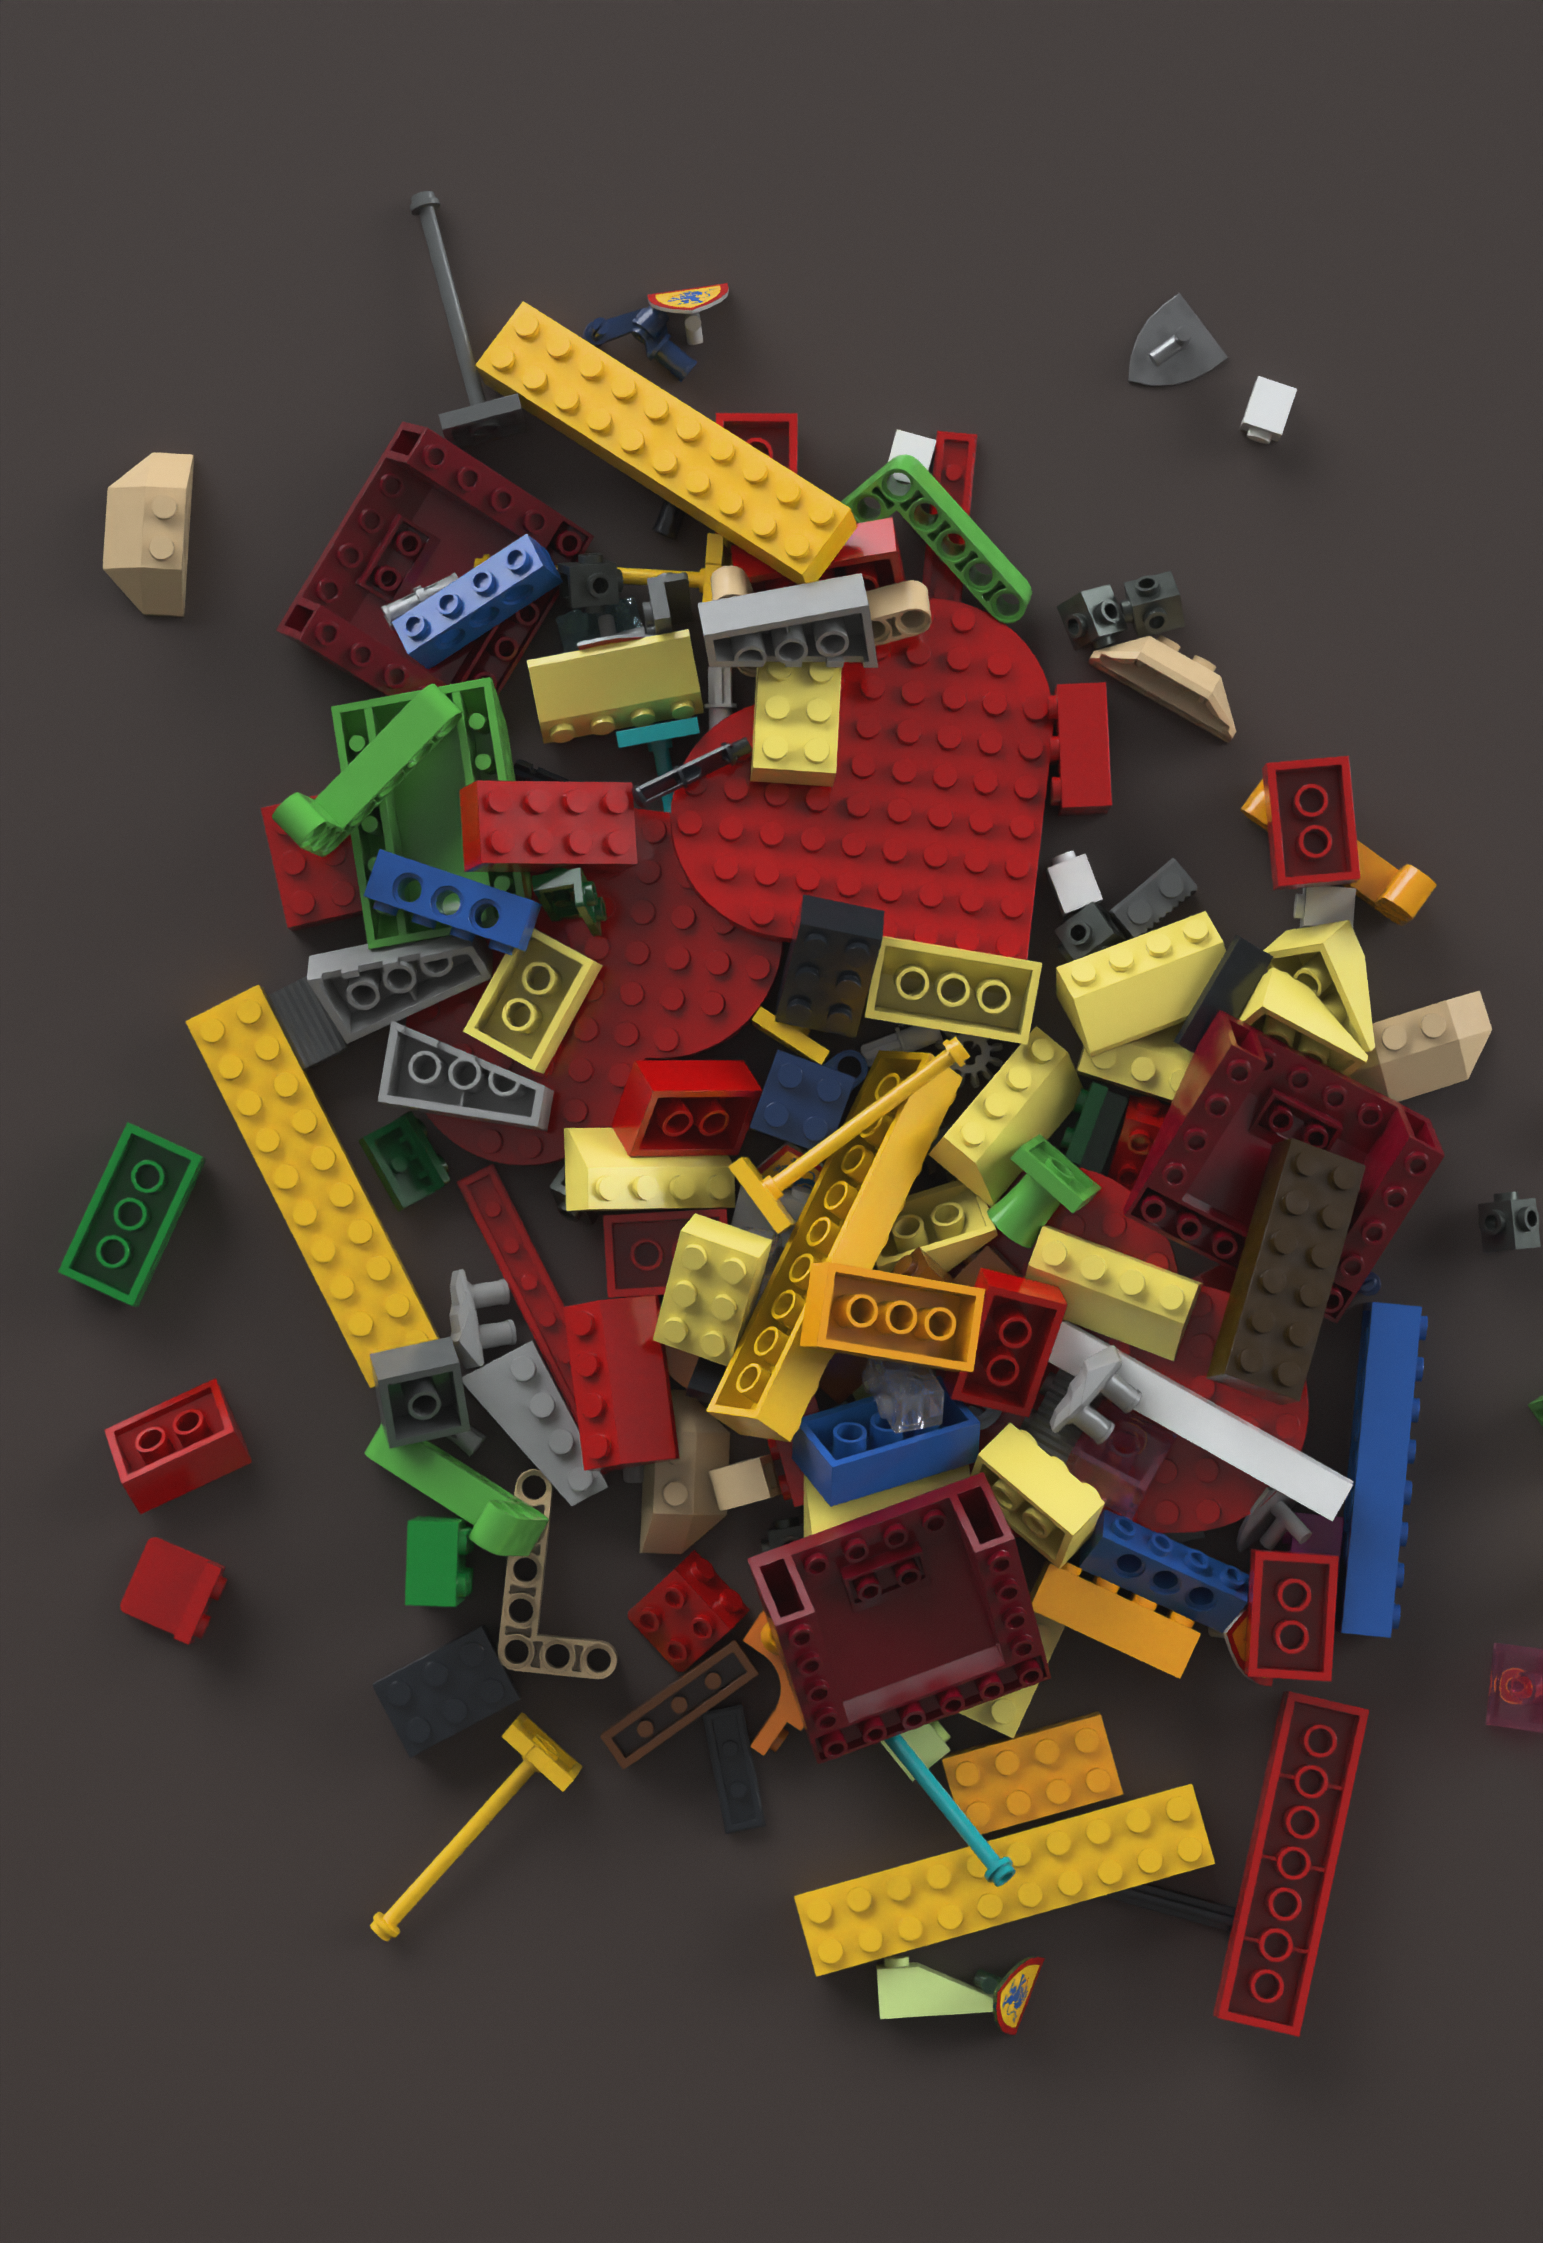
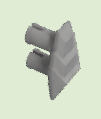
M463 1269L453 1271L450 1283L452 1304L449 1315L452 1330L451 1339L456 1354L465 1369L480 1367L484 1364L482 1349L516 1344L517 1335L512 1319L479 1325L477 1311H475L478 1308L509 1304L508 1284L505 1279H499L498 1281L471 1285L467 1281L466 1273Z
M1114 1345L1084 1360L1080 1372L1070 1382L1066 1395L1054 1409L1049 1422L1054 1433L1059 1432L1066 1424L1070 1425L1073 1423L1099 1445L1110 1436L1115 1424L1089 1405L1099 1393L1103 1394L1121 1408L1125 1414L1132 1411L1138 1404L1142 1393L1116 1374L1122 1366V1361Z

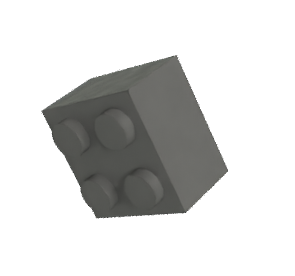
M451 1336L370 1354L380 1418L389 1449L470 1431L460 1363Z

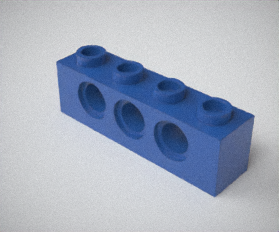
M525 534L392 621V624L407 654L429 670L561 584L563 580L548 551L531 536Z
M379 849L364 893V897L375 900L373 909L397 916L399 909L413 913L412 922L435 929L437 922L452 927L450 935L470 942L474 941L475 935L490 939L488 948L508 955H512L514 948L526 952L542 904L381 849ZM418 880L422 888L421 895L417 900L408 902L405 898V888L410 882ZM456 893L460 899L459 909L452 915H446L443 910V902L448 895ZM495 906L499 913L498 921L493 927L485 928L481 922L482 913L488 907Z
M1106 1509L1099 1516L1092 1536L1080 1548L1079 1568L1221 1633L1225 1631L1248 1603L1249 1574Z

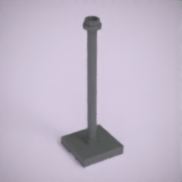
M433 191L417 193L411 197L412 204L410 205V210L413 215L420 216L470 403L468 407L438 414L444 437L460 449H465L528 432L518 393L486 402L435 213L441 207V204Z

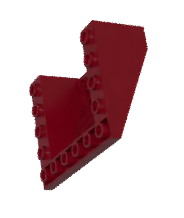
M402 422L276 631L384 697L422 690L433 683L439 687L488 677L492 678L497 695H499L558 598L559 585L429 670L407 654L396 630L392 631L381 607L414 593L413 588L419 585L425 588L450 576L452 573H456L458 578L474 568L475 558H483L484 554H490V557H492L525 534L531 536L548 551L554 565H558V563L579 562L578 555L585 553L595 536L428 427Z
M1219 1010L1195 1050L1124 1206V1215L1237 1272L1273 1144L1294 1138L1365 1165L1362 1182L1323 1316L1337 1324L1445 1157V1154L1429 1118Z
M984 1472L747 1558L760 1601L818 1764L839 1758L842 1755L879 1743L1051 1678L1016 1541Z

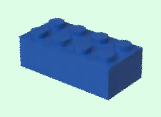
M937 1376L802 1417L800 1428L793 1436L792 1459L829 1506L832 1507L975 1463L979 1453L980 1421L962 1401L950 1398L943 1378Z

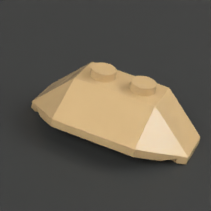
M153 452L109 486L107 490L103 570L143 615L184 617L194 455Z
M1159 635L1157 640L1147 636L1093 651L1088 661L1089 665L1227 743H1230L1234 737L1236 729L1222 678L1214 672L1216 666L1197 655L1193 659L1186 657L1178 652L1181 647L1177 643L1162 635Z
M1480 991L1372 1023L1375 1048L1372 1051L1365 1052L1368 1055L1367 1062L1349 1077L1396 1102L1468 1080L1492 1031Z
M671 1390L680 1459L644 1465L640 1553L682 1554L727 1515V1510L719 1511L708 1471L729 1465L730 1432L715 1417L706 1412L707 1409L697 1399L686 1396L687 1390Z

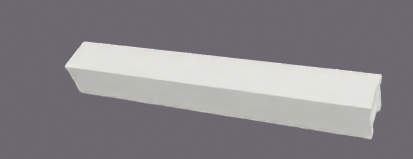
M1062 1321L1048 1362L1076 1377L1085 1359L1111 1345L1071 1322ZM1117 1349L1122 1366L1116 1374L1142 1393L1140 1401L1133 1410L1333 1522L1353 1486L1352 1480Z

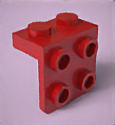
M1129 1096L1122 1130L1107 1177L1132 1191L1169 1110V1105L1162 1104L1157 1099L1148 1096Z
M152 1537L146 1543L120 1603V1608L125 1614L174 1634V1639L187 1645L193 1643L196 1637L202 1640L211 1621V1616L206 1615L212 1599L219 1601L228 1581L227 1578L223 1577L226 1566L159 1537Z
M694 1550L628 1611V1619L676 1671L684 1672L725 1636L750 1609L743 1603L741 1596L719 1577L710 1562L703 1559Z

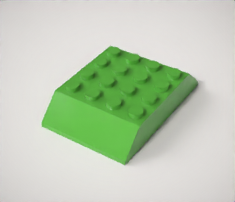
M491 677L438 687L463 712L462 718L433 750L351 832L369 950L451 936L450 931L452 928L440 922H437L435 929L411 921L413 913L401 909L398 910L397 916L373 909L375 900L364 897V893L379 849L531 900L532 881L530 872H464L460 789L477 780L516 781L507 723ZM421 690L331 706L341 772ZM418 880L410 882L405 888V898L408 902L417 900L421 895L422 888ZM456 893L448 895L443 902L445 914L452 915L459 909L460 899ZM495 906L488 907L482 913L481 922L485 928L493 927L498 921L499 913Z

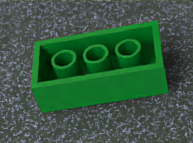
M127 1122L58 1272L128 1305L139 1307L207 1158Z
M417 1516L408 1520L405 1605L456 1607L465 1600L470 1592H473V1568L466 1567V1556L474 1551V1542L468 1537L474 1526H467V1521L461 1517Z

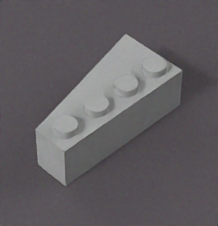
M862 573L698 603L709 667H763L766 662H781L785 664V667H802V662H825L826 667H843L844 662H862L863 668H878L869 603Z
M451 935L369 950L368 944L309 956L307 982L348 1044L390 1025L391 1021L401 1020L491 979L493 953L488 948L485 939L478 935H475L473 942Z
M391 1021L378 1096L379 1103L393 1108L547 1132L554 1095L553 1090Z
M530 1341L462 1377L466 1388L571 1506L609 1487L605 1476L600 1471H584L579 1427L535 1341Z

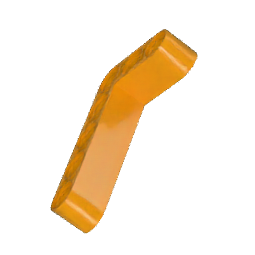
M1262 778L1240 811L1268 832ZM1357 840L1361 879L1356 883L1342 884V886L1345 888H1356L1357 897L1391 921L1404 926L1415 917L1437 884L1412 865L1406 864L1398 870Z

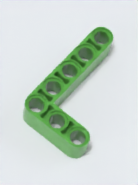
M907 454L894 457L841 501V503L851 508L856 523L885 519L898 511L995 619L1003 623H1014L1024 615L1032 596L1031 586L1028 581L915 457ZM902 473L906 475L910 480V484H900L895 480L893 474ZM864 498H874L879 502L881 508H870L866 505ZM928 503L933 505L938 514H927L923 511L920 504ZM955 533L960 535L964 539L965 544H954L948 538V534ZM982 563L987 565L991 569L992 574L985 575L980 573L976 569L975 564ZM1009 593L1014 595L1019 600V603H1007L1003 599L1002 594Z
M434 683L426 686L315 800L296 792L278 806L272 815V819L301 849L320 857L328 855L350 835L457 725L463 716V712Z
M381 1423L364 1452L368 1458L474 1525L468 1536L469 1539L493 1554L500 1556H529L549 1521L544 1514L428 1440L389 1449Z

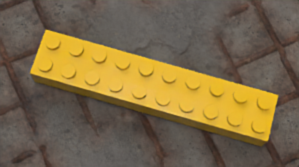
M524 301L475 365L487 386L504 397L518 393L523 409L798 585L818 581L858 527L851 508Z
M258 984L185 1022L370 1389L375 1388L370 1354L440 1339L307 1073L302 1070L266 998L267 994L264 988Z
M879 1050L844 1124L935 1056L924 1052ZM947 1068L827 1158L706 1412L738 1434L791 1442L794 1434L800 1428L805 1410L812 1396L818 1390L819 1381L829 1360L835 1354V1352L800 1347L811 1264L831 1262L873 1269L881 1250L887 1244L888 1235L898 1214L905 1206V1199L913 1182L922 1170V1163L930 1146L939 1134V1127L948 1108L956 1098V1092L963 1077L951 1068Z
M1188 1784L987 1841L1000 1858L1009 1857L1013 1862L1012 1867L1016 1870L1013 1877L999 1887H996L993 1882L986 1880L984 1874L988 1869L970 1847H965L794 1896L815 1975L818 1977L1213 1865L1215 1861L1193 1785Z

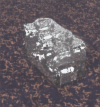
M867 1358V1369L862 1371L864 1389L867 1394L873 1395L877 1402L880 1417L887 1419L895 1434L942 1424L944 1390L930 1368Z

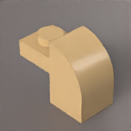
M771 1454L743 1460L708 1471L719 1511L782 1494Z

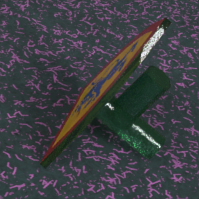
M1029 1956L1024 1958L1004 1978H1000L982 1969L976 1972L973 1983L982 1987L986 1994L993 1995L994 2021L1000 2031L1009 2035H1016L1045 1960L1044 1957Z

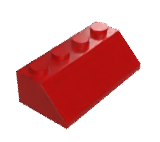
M659 1296L605 1299L563 1307L584 1471L609 1472L680 1459L665 1344L653 1341L660 1313Z

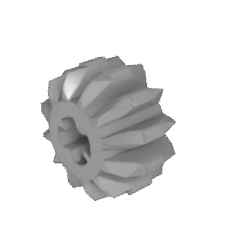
M943 1031L949 1040L956 1036L962 1045L971 1043L973 1044L971 1049L976 1046L980 1052V1055L974 1058L973 1065L965 1064L960 1068L955 1062L949 1067L963 1077L958 1088L963 1086L965 1075H970V1082L973 1088L980 1086L978 1072L988 1081L994 1077L993 1073L985 1065L1002 1066V1060L990 1056V1053L999 1052L1003 1049L1002 1043L988 1045L987 1041L991 1038L961 1033L957 1036L955 1032ZM936 1041L935 1048L942 1051L946 1049L942 1044L943 1041Z

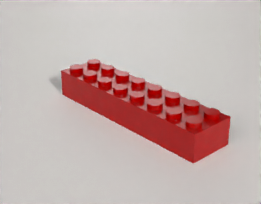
M1283 1691L1213 2016L1297 2037L1300 2036L1370 1710L1291 1691Z

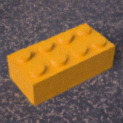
M831 1262L812 1263L800 1347L950 1372H973L985 1289Z
M1045 1561L1030 1593L1034 1612L1181 1679L1201 1633L1193 1629L1195 1621L1170 1609L1167 1616L1155 1611L1157 1603L1133 1592L1129 1599L1117 1594L1120 1586L1095 1575L1092 1582L1080 1577L1082 1569L1072 1563L1066 1562L1059 1569L1054 1564Z
M1098 1711L1015 1734L1014 1739L1008 1736L951 1752L941 1758L952 1799L981 1835L1124 1795L1102 1716Z

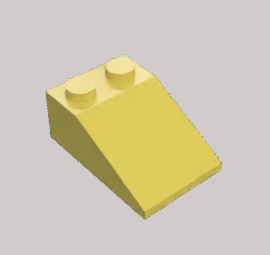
M1349 920L1286 930L1263 950L1273 956L1267 967L1268 971L1274 967L1279 971L1290 974L1294 979L1307 985L1364 1052L1372 1051L1375 1048L1365 955Z
M1274 967L1261 977L1237 1018L1348 1077L1367 1062L1368 1055L1307 985L1294 979L1290 974L1279 971Z
M959 1180L908 1195L905 1199V1206L898 1214L888 1235L887 1244L875 1263L877 1270L890 1273L902 1257L910 1255L916 1248L920 1247L946 1272H949L998 1236L996 1227L987 1214L989 1209L987 1203Z

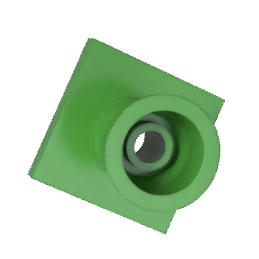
M1039 1134L1020 1146L1010 1158L1027 1174L1006 1196L988 1209L987 1214L993 1224L1009 1239L1025 1248H1032L1041 1232L1042 1226L1046 1225L1060 1204L1064 1205L1070 1212L1075 1213L1092 1201L1102 1188Z

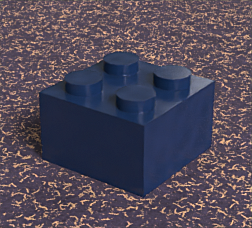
M777 1050L750 1129L811 1150L837 1130L856 1077Z

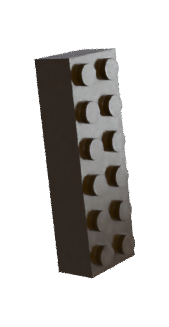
M1294 1138L1273 1144L1207 1373V1379L1278 1405L1300 1401L1362 1182L1365 1165Z

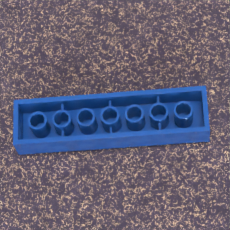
M1380 1302L1363 1303L1347 1478L1353 1481V1486L1344 1502V1524L1335 1612V1630L1340 1633L1391 1638L1392 1629L1399 1628L1401 1607L1394 1603L1395 1589L1402 1588L1404 1581V1563L1398 1562L1399 1547H1406L1408 1539V1522L1402 1521L1403 1505H1410L1412 1497V1481L1406 1480L1407 1464H1414L1416 1454V1440L1410 1439L1411 1423L1418 1422L1420 1412V1398H1414V1388L1416 1381H1422L1424 1358L1417 1357L1418 1345L1420 1340L1425 1341L1428 1327V1317L1421 1315L1422 1307Z

